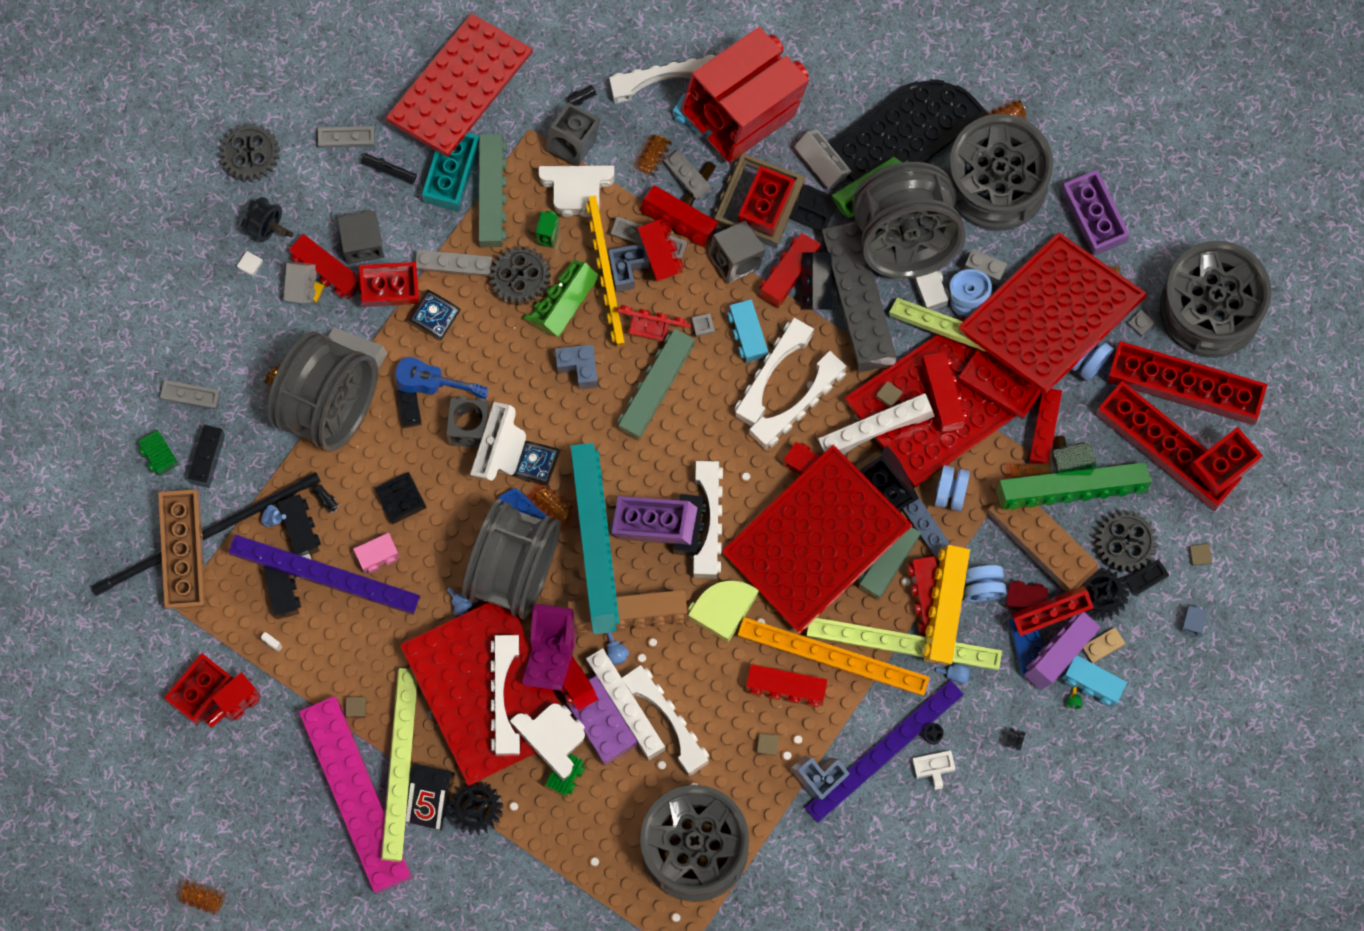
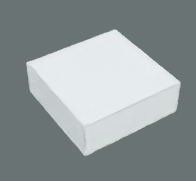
M246 251L237 268L254 277L263 260Z
M263 633L261 636L262 641L276 652H279L282 648L281 643L268 633Z

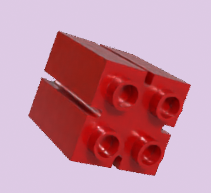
M760 26L692 73L687 88L688 92L685 94L680 109L702 135L711 130L712 133L707 137V140L728 163L734 161L795 117L801 102L800 98L803 97L809 82L808 72L804 65L799 61L792 62L787 55L782 58L781 54L784 49L781 41L773 34L767 35Z

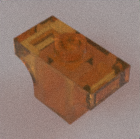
M1051 463L1012 464L1011 466L1012 479L1051 474Z

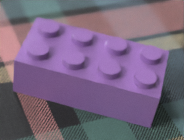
M1098 170L1063 184L1061 192L1093 256L1128 242L1130 234Z
M618 496L611 533L621 540L691 545L697 507L689 501Z
M1085 612L1069 618L1062 625L1063 628L1052 636L1051 642L1039 651V656L1026 666L1028 671L1024 675L1040 690L1051 685L1101 628Z
M595 676L589 681L596 692L597 701L577 711L574 705H569L565 695L563 699L574 718L584 725L585 729L583 730L587 739L604 766L637 747L638 742L601 682Z

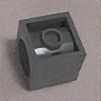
M568 102L550 127L545 150L579 166L596 142L601 119Z
M364 210L359 214L346 213L342 217H338L343 252L347 264L385 258L379 222L375 211Z
M745 220L714 234L708 256L728 284L759 270L765 246L762 241H759L754 229Z
M462 396L450 399L446 434L449 445L479 448L491 412L489 401L483 398L467 400L466 397ZM466 413H475L480 419L482 418L481 424L470 431L462 430L459 426H456L458 419Z

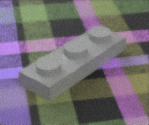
M375 127L318 128L319 148L375 146Z
M679 150L664 159L665 165L695 199L711 189L710 184Z
M164 380L160 399L217 410L221 391Z

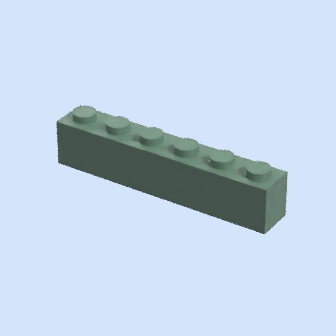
M480 134V247H503V241H506V229H503V223H506L507 218L506 211H503V205L507 204L506 194H503V187H507V178L503 176V169H507V159L503 158V152H507V141L503 140L502 134Z
M674 329L672 334L668 333L664 341L666 344L663 350H658L655 356L656 362L654 365H650L646 371L647 377L645 381L639 383L636 389L638 393L635 398L631 397L629 400L627 412L625 414L622 413L618 419L619 430L638 441L644 434L695 345V339Z

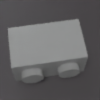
M972 249L964 270H979L990 278L991 284L999 286L1006 271L1007 263Z
M302 262L286 263L284 301L297 303L313 302L315 296L314 280L317 275L315 264Z

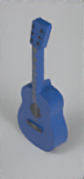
M404 358L396 368L395 385L403 392H423L433 395L438 391L439 387L446 385L471 391L472 394L483 399L487 398L488 387L441 377L440 368L429 366L417 358Z

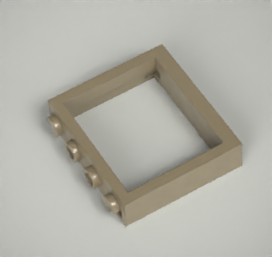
M743 153L741 158H738L734 164V169H736L734 175L730 174L727 181L728 189L722 192L720 202L722 203L719 208L716 207L712 218H715L714 220L719 222L718 226L724 229L736 225V223L723 218L746 166L755 170H759V167L763 166L795 179V188L774 236L770 237L755 231L759 241L777 249L794 206L802 192L806 177Z

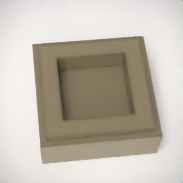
M887 381L876 395V398L892 408L903 392Z
M1209 544L1189 547L1192 566L1212 564Z
M346 697V718H366V697Z
M760 733L757 754L777 756L779 736Z

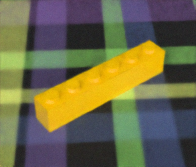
M946 545L939 550V568L935 572V579H937L936 587L932 591V598H934L933 606L929 609L930 624L926 628L927 643L923 647L925 662L944 666L952 664L970 549Z

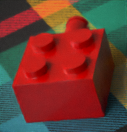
M241 672L211 697L217 704V709L204 718V721L211 729L224 717H228L231 722L234 719L237 721L243 717L244 711L248 707L253 708L259 703L261 695Z

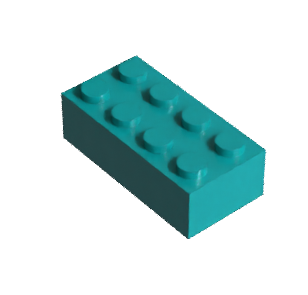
M467 133L449 157L435 151L422 193L424 203L460 212L480 147L478 135Z

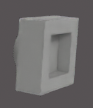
M1141 310L1128 323V326L1143 337L1155 322Z
M710 313L692 317L696 337L715 333Z

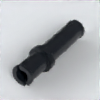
M365 153L362 157L361 164L376 169V172L386 173L411 185L414 184L417 178L416 173L388 163L384 158L379 159L368 153Z

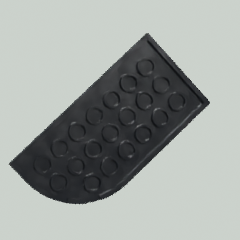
M938 79L921 82L915 81L897 90L829 144L852 171L848 177L854 182L893 157H896L902 163H926L953 142L966 126L986 116L987 111L968 91L958 85L955 86Z

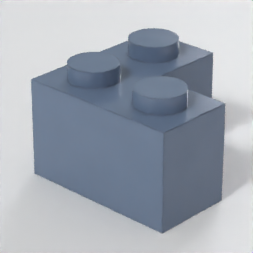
M644 244L609 250L616 292L635 289L632 271L650 268L649 257Z
M593 344L555 349L558 374L577 371L579 389L598 387Z
M803 756L790 768L814 799L819 800L824 799L850 774L842 763L835 758H829L819 767L812 757Z

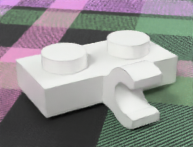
M951 751L913 758L916 778L932 776L935 790L943 788L941 774L955 771Z

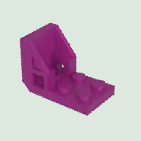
M539 604L534 605L531 629L532 652L523 678L524 686L562 691L576 643L577 633L573 609Z

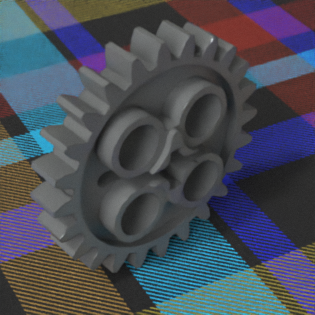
M246 123L245 128H242L239 124V130L236 131L234 128H231L233 134L226 133L228 139H222V143L225 146H219L220 151H222L219 153L220 158H222L221 164L225 165L224 169L229 171L231 177L235 175L236 180L242 177L244 182L247 181V178L254 182V177H257L261 181L262 174L268 177L267 171L273 172L272 165H278L275 160L280 159L279 154H277L280 152V148L277 147L279 145L278 140H274L276 137L274 133L270 134L269 128L264 131L263 125L257 128L256 123H253L252 127H249L248 123ZM248 137H250V147H251V149H252V151H251L252 167H251V168L249 167V157H248V155H247L248 152H249V151H248V145H247V138H248ZM257 140L263 141L260 145H254ZM239 142L244 143L242 147H235ZM258 158H264L261 163L255 162ZM239 160H245L244 164H237Z
M520 245L517 251H515L514 247H511L510 253L504 250V256L498 254L499 261L493 260L496 267H490L493 273L489 274V277L492 279L490 283L491 286H494L493 291L494 293L498 292L499 299L504 296L505 303L511 299L512 305L518 301L521 306L523 301H526L527 305H529V299L536 302V295L543 296L541 290L547 291L545 285L550 284L548 278L551 277V273L548 272L550 266L546 265L547 259H542V253L537 254L536 249L530 252L529 246L522 250ZM519 261L525 262L523 265H516ZM532 273H537V274H538V275H537L536 277H534V278L529 277L530 274H532ZM505 274H511L509 278H503ZM518 286H524V289L516 290Z
M1122 510L1120 516L1114 512L1113 518L1108 515L1106 518L1107 522H1101L1103 528L1098 527L1097 532L1100 534L1095 536V539L1099 540L1095 547H1101L1097 554H1103L1101 561L1108 560L1107 567L1114 564V570L1121 567V572L1123 573L1125 568H1128L1129 573H1131L1133 567L1139 571L1140 564L1146 567L1147 563L1145 560L1152 561L1150 555L1156 554V551L1152 548L1158 547V544L1153 541H1156L1158 536L1152 535L1156 532V529H1150L1152 522L1145 523L1146 516L1140 519L1139 512L1132 516V510L1129 511L1128 515H1125L1124 510ZM1120 527L1123 533L1116 534L1113 528ZM1139 530L1142 536L1135 537L1132 531ZM1125 538H1128V545L1125 544ZM1111 546H1118L1121 552L1114 553L1111 550ZM1135 548L1139 550L1140 555H1132L1130 549Z

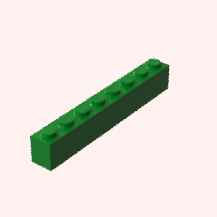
M1146 462L1000 480L996 493L1002 510H1015L1021 507L1033 508L1037 505L1050 506L1061 502L1071 503L1077 500L1088 501L1093 498L1105 499L1117 495L1122 497L1133 493L1143 494L1148 491L1152 481Z

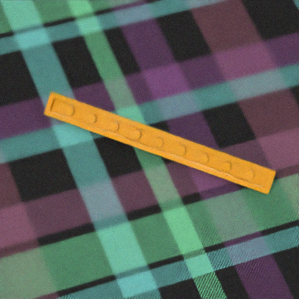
M746 617L743 618L738 633L740 638L923 697L930 678Z

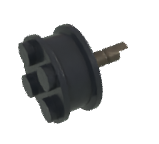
M260 197L256 201L250 202L248 212L240 224L243 233L256 236V240L259 242L268 240L274 231L285 237L289 236L292 238L293 232L279 225L282 216L281 206L270 204L269 200L265 197Z

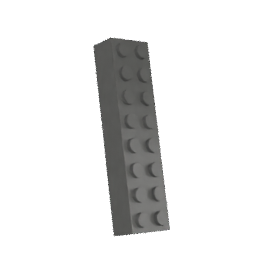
M856 222L822 229V241L825 252L832 253V278L857 369L860 373L895 365L896 353L873 270L867 264L861 245L862 231Z

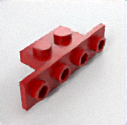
M622 304L620 308L614 307V311L631 315L627 332L629 334L665 341L669 323L688 328L691 327V324L687 323L685 318L675 316L673 320L669 319L667 314L657 312L655 316L651 315L649 310L640 308L638 312L632 311L631 306Z

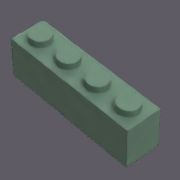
M911 527L871 566L867 573L864 572L858 580L860 582L859 589L879 601L919 540L921 533Z

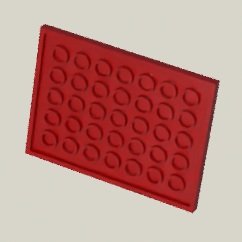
M1058 232L959 325L958 331L1046 394L1146 298V292Z
M962 317L959 320L964 322L967 318ZM939 334L897 361L895 365L890 366L853 391L844 399L861 421L890 408L876 398V395L887 381L903 392L894 406L926 394L935 417L874 437L882 448L888 445L897 456L913 488L943 469L944 465H949L1017 417L958 381L960 374L978 348ZM945 351L947 357H950L952 362L951 373L956 376L957 386L955 387L957 392L961 394L962 410L966 411L967 421H965L964 427L961 429L941 433L921 362L923 356Z
M833 444L726 546L722 552L796 631L801 634L913 525Z
M490 602L400 645L468 787L537 754L513 727L512 729L515 734H519L520 754L496 756L495 751H492V739H495V731H491V719H495V711H491V699H495V692H491V680H495V672H491V660H495V653H491V641H495V635H519V657H515L511 662L503 689L504 707L509 723L517 714L526 713L532 720H535L550 705H560L553 689L523 685V678L532 652V646L518 617L512 616L509 609Z

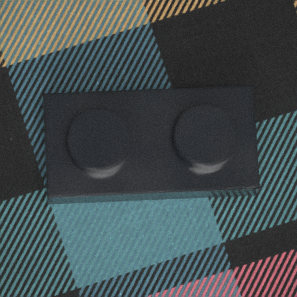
M397 390L403 428L422 425L417 392L407 393Z
M1158 559L1128 577L1126 582L1135 596H1138L1168 578L1169 573Z

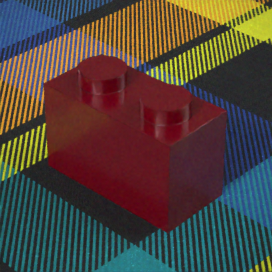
M1023 581L1010 582L1005 609L1020 611L1046 601L1048 588L1038 583L1025 585Z

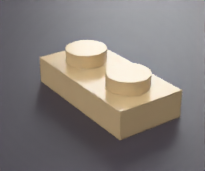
M1115 627L1087 643L1083 647V651L1093 664L1121 648L1126 643Z

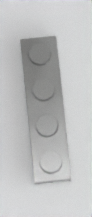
M617 216L611 234L637 244H643L638 227L643 225ZM669 235L671 240L676 242L678 250L675 252L677 257L682 259L688 241Z
M417 250L416 266L417 270L489 277L493 259L489 256Z

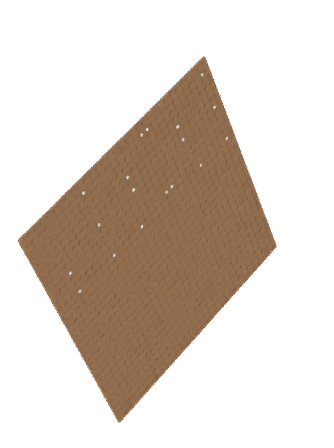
M532 129L526 132L507 158V169H503V176L507 178V187H503V194H506L507 204L503 205V211H506L507 218L506 223H503V229H506V241H503V247H480L478 197L438 252L489 256L493 260L499 261L498 254L504 256V250L510 253L511 247H514L515 251H517L520 245L522 250L529 246L530 252L536 249L537 254L542 253V259L546 258V265L550 266L548 271L551 273V277L548 278L550 284L545 285L547 290L560 282L558 278L574 260L585 262L599 277L595 285L585 296V300L575 311V315L565 326L564 331L559 337L552 336L523 319L527 313L530 315L536 309L534 305L538 301L542 302L548 295L547 291L541 290L543 296L536 295V302L529 299V305H527L526 301H523L521 306L518 301L512 305L511 299L505 303L504 296L499 299L498 292L494 293V286H491L490 281L492 279L490 277L424 271L418 278L419 301L428 289L461 309L442 341L437 340L425 331H421L407 321L417 304L398 305L372 341L383 345L387 355L378 371L377 385L371 405L356 433L349 442L335 452H328L317 447L312 441L301 437L251 504L253 505L316 472L321 480L320 483L290 496L293 497L300 494L302 500L306 499L309 510L306 511L308 517L312 516L315 527L312 528L314 535L318 534L321 545L318 546L320 552L310 555L311 560L420 595L414 615L302 578L297 579L296 576L291 575V579L295 578L297 589L294 590L295 597L299 596L301 608H298V615L277 620L274 616L263 565L229 555L235 535L295 554L284 519H282L280 524H276L273 527L264 526L261 523L263 511L237 523L204 568L207 607L176 609L178 613L312 705L336 696L346 716V697H366V718L346 719L353 733L389 758L397 672L399 668L411 670L400 645L457 618L453 614L455 608L451 603L453 597L447 589L451 587L456 594H462L465 573L478 534L488 512L495 501L499 499V496L517 488L540 511L552 517L553 520L561 521L560 535L555 554L535 604L569 608L568 602L589 600L571 445L594 443V449L599 450L616 597L685 590L688 611L692 602L696 603L708 588L717 583L739 581L756 588L723 554L722 550L799 477L798 474L783 465V459L794 443L798 442L800 444L802 442L808 445L813 453L823 454L824 451L819 438L860 421L844 401L845 397L890 367L887 366L859 373L848 333L814 311L802 310V304L789 295L779 309L759 297L761 291L759 287L764 279L753 272L727 284L708 256L711 245L707 243L705 247H702L671 229L669 235L688 241L682 258L684 264L683 273L663 281H657L650 263V268L632 271L635 289L616 292L609 250L637 245V243L611 234L616 217L619 216L641 225L656 220L640 211L642 200L616 183H613L608 187L600 188L599 213L617 306L619 308L621 304L631 306L632 311L637 312L639 308L649 310L650 314L655 316L657 312L663 313L673 320L675 316L685 318L686 322L691 324L690 328L669 323L667 335L668 333L672 334L674 329L695 339L692 351L641 439L638 441L619 430V423H617L622 413L625 414L627 412L629 400L631 397L635 398L638 393L636 389L641 381L644 382L647 377L646 371L648 367L654 365L658 350H663L666 343L661 340L627 333L631 315L620 312L619 317L625 346L617 347V343L612 342L611 331H614L613 323L609 324L607 313L610 312L609 305L605 306L603 294H607L606 287L601 285L600 276H603L602 268L598 269L596 258L600 256L599 250L595 251L593 239H596L595 232H591L589 221H593L592 216L582 217L581 215H573L572 217H563L557 214L554 207V188L544 187L540 183L539 166L576 165L545 150L548 139ZM581 162L579 166H588V165H586L585 163ZM552 211L559 218L560 230L555 248L537 244L535 232L540 212ZM519 261L516 263V265L520 266L523 265L525 262ZM532 273V274H530L529 277L534 278V277H536L538 274H537V273ZM505 274L503 278H509L511 274ZM518 286L516 290L520 291L524 289V286ZM752 299L768 353H773L775 349L773 346L778 337H783L785 333L783 331L784 327L788 322H792L794 318L814 328V335L805 349L800 348L789 354L778 364L769 377L762 397V406L765 407L763 417L765 419L786 412L802 400L817 377V363L829 351L846 365V376L840 382L836 381L832 385V390L827 395L822 394L818 398L819 402L813 408L809 407L805 411L806 415L800 421L796 420L792 424V429L787 434L783 433L778 438L779 441L774 447L771 448L769 446L766 450L749 435V430L752 426L736 418V410H734L738 401H743L745 398L744 392L748 385H753L755 382L754 376L758 369H763L765 366V358L746 363L745 358H741L738 349L741 345L739 340H735L733 334L735 326L734 323L729 322L727 312H730V305ZM710 313L715 333L696 337L692 317ZM593 344L598 387L579 389L577 371L558 374L555 349ZM408 357L417 358L429 366L440 368L441 377L488 387L486 401H489L491 409L494 402L514 407L516 412L514 425L525 432V441L551 446L561 451L548 487L497 472L496 477L492 481L470 475L479 448L451 446L446 434L450 399L457 396L466 397L467 400L480 398L472 394L471 391L444 385L439 387L438 391L433 395L417 392L422 425L403 428L397 390L399 389L395 385L396 368L399 362ZM466 413L458 419L456 426H459L462 430L470 431L481 424L482 418L480 419L475 413ZM996 431L947 465L954 467V480L957 479L960 469L970 470L961 512L951 510V497L948 498L945 508L935 506L937 498L935 493L939 476L941 477L943 469L914 488L918 497L952 546L967 547L988 516L989 508L999 500L996 493L999 481L1013 479L1029 456V451L1001 432ZM872 438L851 449L844 456L857 467L858 463L876 453L882 447ZM696 461H719V467L723 468V479H719V486H723L722 498L718 500V505H722V516H718V523L722 524V535H718V542H721V554H717V561H721V573H717V579L694 578V557L675 555L673 553V543L621 540L613 535L611 532L618 496L679 500L680 494L703 496V502L707 503L706 513L701 516V521H704V531L699 533V540H702V550L709 532L710 510L703 489L700 485H696ZM409 472L427 508L392 525L374 488ZM322 484L324 489L336 498V502L340 506L335 512L330 513L328 509H324L321 501L312 493V490H315L314 488L317 485ZM278 503L273 505L281 512ZM901 509L899 512L913 525L912 528L917 530L904 509ZM389 533L400 558L394 564L380 566L379 570L374 573H364L354 548ZM920 535L919 540L879 601L859 589V577L817 618L907 634L918 618L914 611L915 596H912L910 590L912 580L907 573L908 562L935 555ZM936 558L937 568H939V561ZM760 592L745 615L746 618L804 637L807 635L808 627L799 634ZM482 600L478 602L471 601L473 605L471 611L489 602ZM533 609L525 620L520 619L519 615L517 616L530 644ZM689 619L684 621L682 625L665 623V626L662 627L645 625L643 629L626 627V630L611 632L614 642L619 641L629 651V655L624 663L614 665L621 678L640 665L643 669L647 668L653 676L651 679L655 685L659 684L664 691L662 695L665 700H670L676 708L673 711L677 717L681 715L685 720L687 731H692L697 737V745L700 748L704 747L709 754L707 758L709 763L689 777L678 762L681 750L672 725L653 704L641 697L635 696L636 702L664 744V752L648 761L638 745L604 766L585 735L583 742L570 754L582 759L586 769L582 777H577L575 780L576 788L573 794H568L566 798L545 788V783L552 768L538 753L481 780L483 781L484 788L490 784L491 791L497 789V795H501L502 798L500 802L503 803L504 807L500 810L503 812V816H497L500 819V823L493 822L494 830L641 931H704L734 886L721 896L702 902L679 900L663 892L650 878L643 862L641 850V828L651 806L667 792L687 785L707 786L727 795L741 810L748 827L749 850L744 873L803 787L790 768L803 756L812 757L817 764L820 762L874 683L873 680L740 638L738 633L742 622L729 643ZM587 631V634L576 635L572 656L588 680L595 677V675L588 666L586 658L602 648L608 656L606 646L610 642L607 633L593 634V631ZM264 632L281 643L282 648L279 652H276L262 641L261 636ZM811 638L885 663L889 661L894 653ZM751 664L828 679L823 706L811 707L806 702L800 701L796 704L788 702L786 698L780 697V700L769 698V695L761 694V696L750 694V691H746V685ZM417 682L410 772H412L413 763L455 772L449 798L455 801L452 794L459 795L458 787L465 790L464 784L466 781L439 726L436 727L437 721L433 713H431L433 720L429 719L427 712L431 711ZM553 689L561 707L565 705L568 708L563 699L566 692L561 693L560 690ZM760 733L779 736L777 756L757 754ZM475 795L477 798H484L485 800L487 799L484 796ZM468 798L463 802L462 808L468 803ZM477 806L473 807L475 811L479 810ZM492 806L488 807V811L485 812L484 818H486L489 815ZM694 808L695 812L698 815L705 810L702 808ZM672 816L665 822L663 826L673 825ZM685 821L682 824V828L685 830H690L693 827L690 821ZM724 822L720 832L731 835ZM706 823L701 829L703 832L709 833L713 827ZM672 837L669 842L671 845L677 846L681 840L679 837ZM691 840V846L699 845L698 840ZM712 842L709 848L712 851H717L720 849V844ZM658 848L660 857L665 863L669 852ZM680 855L677 861L680 864H686L688 857ZM703 857L699 858L697 864L700 867H705L708 864V860ZM729 857L716 859L718 871L725 865ZM689 870L682 876L688 879H698L693 870Z

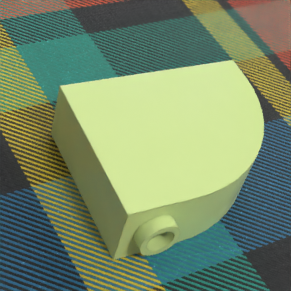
M739 581L717 583L708 588L696 603L692 602L687 611L689 613L688 619L729 643L759 595V590Z

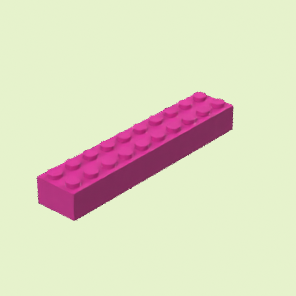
M333 696L299 711L373 891L378 894L412 879L413 876L404 854H402L401 862L381 860L385 809L339 699Z

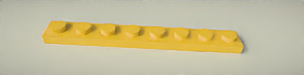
M596 195L589 196L586 208L587 213L592 214L593 219L589 223L591 232H595L596 239H593L595 251L599 250L600 257L596 259L598 269L602 268L603 276H600L602 287H606L607 294H603L605 306L609 305L610 312L607 313L609 324L613 323L614 331H611L612 342H616L617 347L625 346L619 312L614 311V307L618 306Z

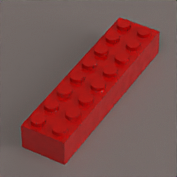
M1123 341L1118 343L1107 382L1119 385L1123 381L1135 391L1251 425H1255L1258 420L1268 385L1260 381Z
M1123 381L1100 405L1096 412V416L1214 511L1220 507L1242 479L1240 477L1215 497L1191 469L1193 462L1208 451V449Z

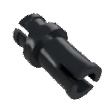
M589 85L578 92H572V95L566 98L574 106L577 104L580 106L583 104V101L597 94L594 87Z
M322 484L317 485L314 488L315 490H312V493L321 501L324 509H328L330 513H333L339 508L340 505L336 502V498L330 495Z

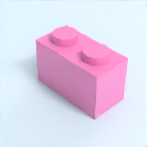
M389 533L354 548L364 573H374L379 570L380 566L394 564L400 558Z

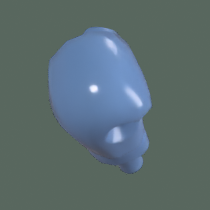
M269 505L263 511L261 523L264 526L273 527L276 524H280L282 519H286V515L282 514L275 506Z
M449 587L447 591L453 597L451 603L455 607L453 614L458 617L470 612L473 606L472 602L469 599H464L461 593L456 594Z
M607 633L610 642L606 646L609 659L613 665L624 663L629 655L627 647L620 644L619 641L614 642L612 633Z
M955 663L954 666L950 665L949 669L936 668V672L947 674V679L959 682L960 684H966L970 678V669L963 664Z

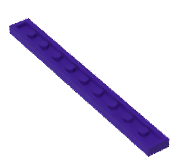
M238 535L234 536L229 550V555L414 615L420 598L418 594Z
M950 680L847 771L850 774L824 799H814L805 807L806 811L819 823L964 694Z

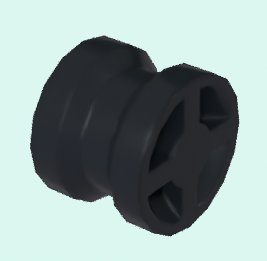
M937 723L927 725L923 734L924 740L931 745L938 744L944 735L943 728Z
M1010 728L1005 747L1012 746L1020 751L1026 732H1017L1014 728Z

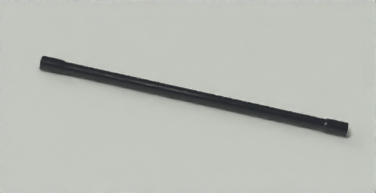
M314 472L302 478L299 482L202 530L203 541L265 510L269 505H275L281 500L320 483L321 480L318 474ZM162 551L110 578L92 585L93 592L98 596L112 589L117 584L161 563Z

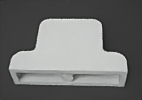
M539 166L540 183L544 187L554 188V207L557 214L563 217H572L573 215L591 217L592 214H588L586 208L589 196L596 195L598 208L600 209V188L608 187L614 183L615 169L614 166Z
M493 403L470 475L492 481L496 477L497 472L509 475L515 473L526 440V434L514 425L516 412L515 408L511 405Z
M559 704L550 705L535 720H532L526 713L517 714L510 720V725L564 781L570 776L572 766H574L567 756L583 742L585 736L584 725L578 719L574 721L570 716L572 714L565 705L561 707Z

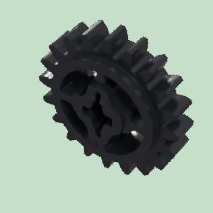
M1100 568L1099 573L1095 572L1080 586H1084L1093 596L1092 604L1094 608L1087 610L1086 614L1088 616L1094 614L1095 621L1098 616H1101L1102 621L1105 620V616L1112 620V614L1114 613L1119 616V609L1124 611V604H1128V598H1126L1129 596V591L1126 590L1128 588L1127 583L1122 584L1124 581L1123 577L1117 579L1118 572L1110 575L1109 568L1106 573H1103V569ZM1112 586H1114L1118 592L1117 599L1113 597V594L1111 593Z
M483 781L479 783V786H476L475 783L471 787H468L467 783H465V790L458 787L459 795L452 794L455 801H449L450 806L453 807L448 809L449 814H453L450 817L451 821H456V828L461 826L462 833L468 829L469 835H472L473 831L476 830L477 835L480 836V830L483 829L487 834V827L495 829L493 822L500 823V819L497 816H503V812L500 810L504 807L503 803L500 802L502 800L501 795H497V789L491 791L490 784L484 788ZM475 795H481L486 797L487 799L485 800L484 798H477ZM468 798V803L461 810L463 802ZM477 806L479 810L475 811L473 807ZM492 806L489 815L486 818H484V814L486 811H488V807ZM465 817H468V819H469V818H474V819H476L477 821H476V822H475V821H469V820L465 819Z

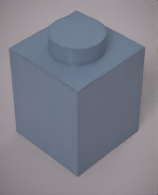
M1198 605L1189 606L1186 610L1181 632L1200 637L1208 611H1205L1203 607Z

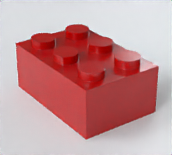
M760 166L738 215V223L746 220L753 229L774 236L795 188V179Z
M659 219L638 227L657 281H663L682 274L684 264L681 257L678 258L675 252L678 248L675 240H671L669 236L671 229L668 222L665 223L664 220Z
M416 262L359 265L358 279L361 307L418 304L419 291Z
M1236 427L1196 459L1191 469L1216 497L1258 464L1263 455L1245 434Z
M201 653L164 699L198 726L216 704L211 697L233 678Z

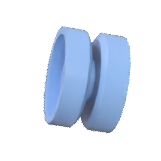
M975 269L962 270L955 274L950 283V304L954 312L964 318H968L992 295L990 278L985 273Z
M1098 343L1072 370H1079L1083 366L1080 376L1087 382L1090 381L1113 352L1114 348L1109 344L1103 343L1097 348Z
M944 465L935 493L937 494L935 506L945 508L948 498L951 497V510L961 512L970 470L960 469L957 479L954 480V467Z
M987 565L967 569L965 579L967 587L963 591L964 600L967 602H984L1005 597L1007 595L1006 584L1000 582L1004 579L1003 567Z

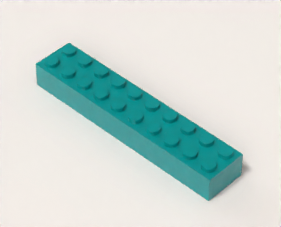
M594 443L571 445L593 634L617 632L616 624H620L599 450L594 449Z

